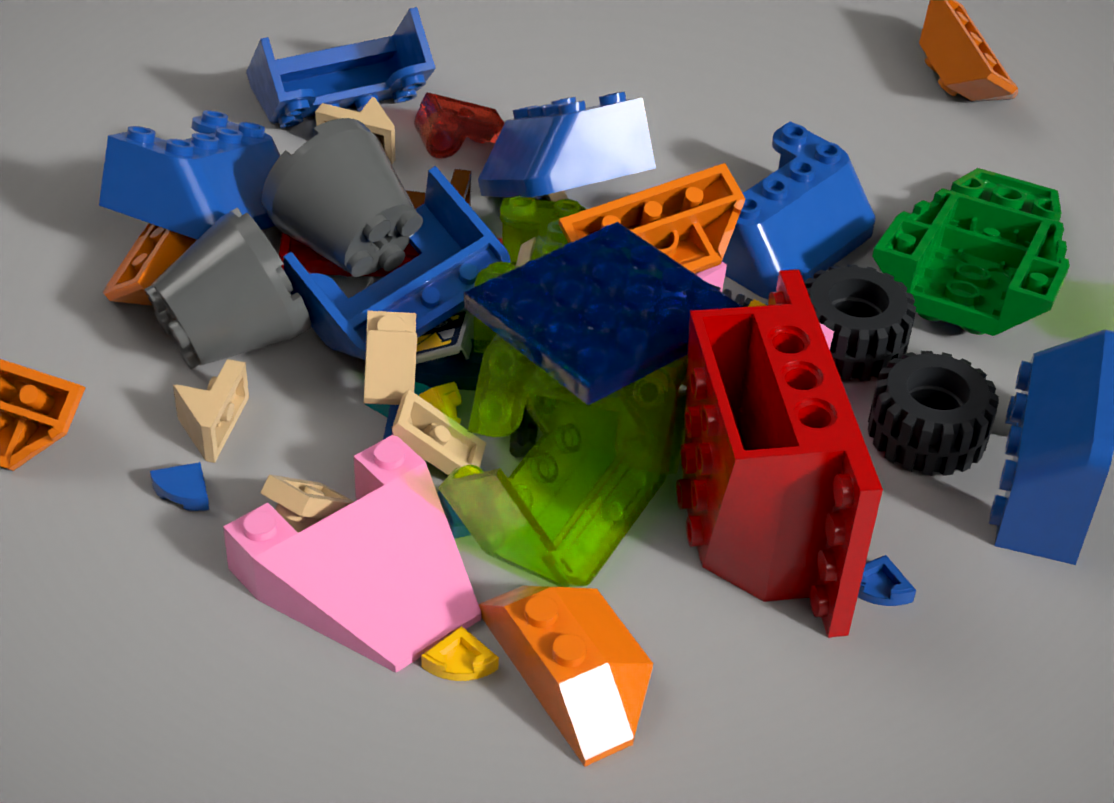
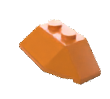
M930 0L919 44L927 56L925 63L939 75L938 84L941 88L952 96L958 93L970 101L1014 99L1019 94L1018 87L1001 65L969 17L964 6L956 0Z
M726 163L560 218L558 224L578 262L639 294L720 265L746 198Z
M148 223L102 292L109 301L153 306L144 289L151 286L196 239Z
M0 359V467L14 471L67 435L85 387Z
M523 585L478 604L481 610V618L584 767L633 745L653 670V662L597 588Z

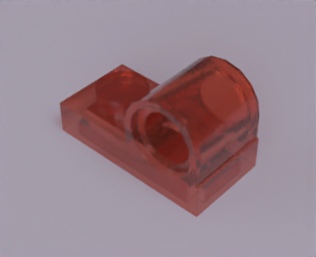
M426 92L415 116L414 125L428 153L435 158L444 159L457 153L466 137L478 143H485L486 141L495 143L504 126V122L496 109Z

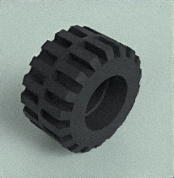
M847 264V267L831 266L828 271L819 270L814 273L813 278H808L805 281V286L819 323L834 331L830 352L841 380L851 381V378H858L860 381H870L872 376L878 378L881 369L887 368L890 360L894 358L902 359V355L907 353L916 314L915 299L911 293H907V287L902 282L894 281V276L886 272H877V269L872 267L861 268L858 265Z
M921 351V354L918 355L910 352L903 354L902 359L894 358L888 362L887 368L881 369L878 375L868 418L869 437L874 438L873 445L877 451H885V458L892 463H901L902 468L912 472L915 469L922 471V475L933 476L934 472H940L943 476L953 475L955 469L964 472L971 468L972 463H978L987 448L999 404V396L995 394L996 387L993 381L985 380L987 374L980 368L971 367V362L963 358L958 360L953 358L952 354L942 352V355L933 354L932 351Z

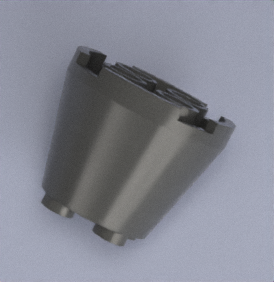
M334 119L314 127L315 136L304 143L292 155L285 150L275 162L266 178L262 190L261 204L267 210L269 219L282 233L349 272L353 277L368 275L382 268L387 272L394 270L405 259V252L403 250L410 242L409 237L413 236L421 227L423 218L417 213L380 141L362 122L356 119Z
M238 207L221 216L151 286L144 289L148 299L155 308L153 312L159 324L167 335L172 333L178 343L177 349L190 369L198 365L202 366L294 339L311 329L310 317L302 297L298 293L290 294L293 291V287L281 267L283 265L282 260L253 218L248 213L242 215Z

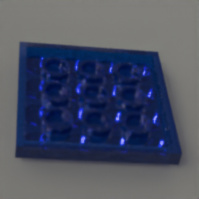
M619 222L607 225L590 235L570 242L553 252L528 261L518 268L496 278L489 279L485 283L464 292L466 310L587 405L687 355L690 311L743 307Z

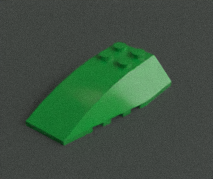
M976 168L952 182L951 190L942 188L935 192L933 201L927 202L922 200L914 205L912 213L903 211L898 214L874 247L872 254L882 273L886 272L894 276V281L902 282L907 287V293H911L915 299L914 306L920 317L930 321L943 320L956 324L971 334H988L991 336L1000 334L1050 311L1070 267L1069 259L1065 258L1067 252L1066 241H1062L1064 225L1062 222H1059L1062 212L1058 190L981 168Z

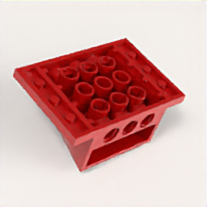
M800 270L779 271L776 292H770L767 306L690 311L684 444L681 445L680 450L683 479H678L676 482L677 503L680 510L687 509L686 534L690 547H697L703 568L763 602L810 598L812 612L815 617L822 618L828 638L849 636L883 488Z

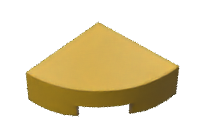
M455 382L432 387L419 394L422 399L458 424L461 423V418L457 417L456 406L460 405L462 400Z
M461 626L421 655V667L427 672L443 679L469 681L483 678L499 669V657Z

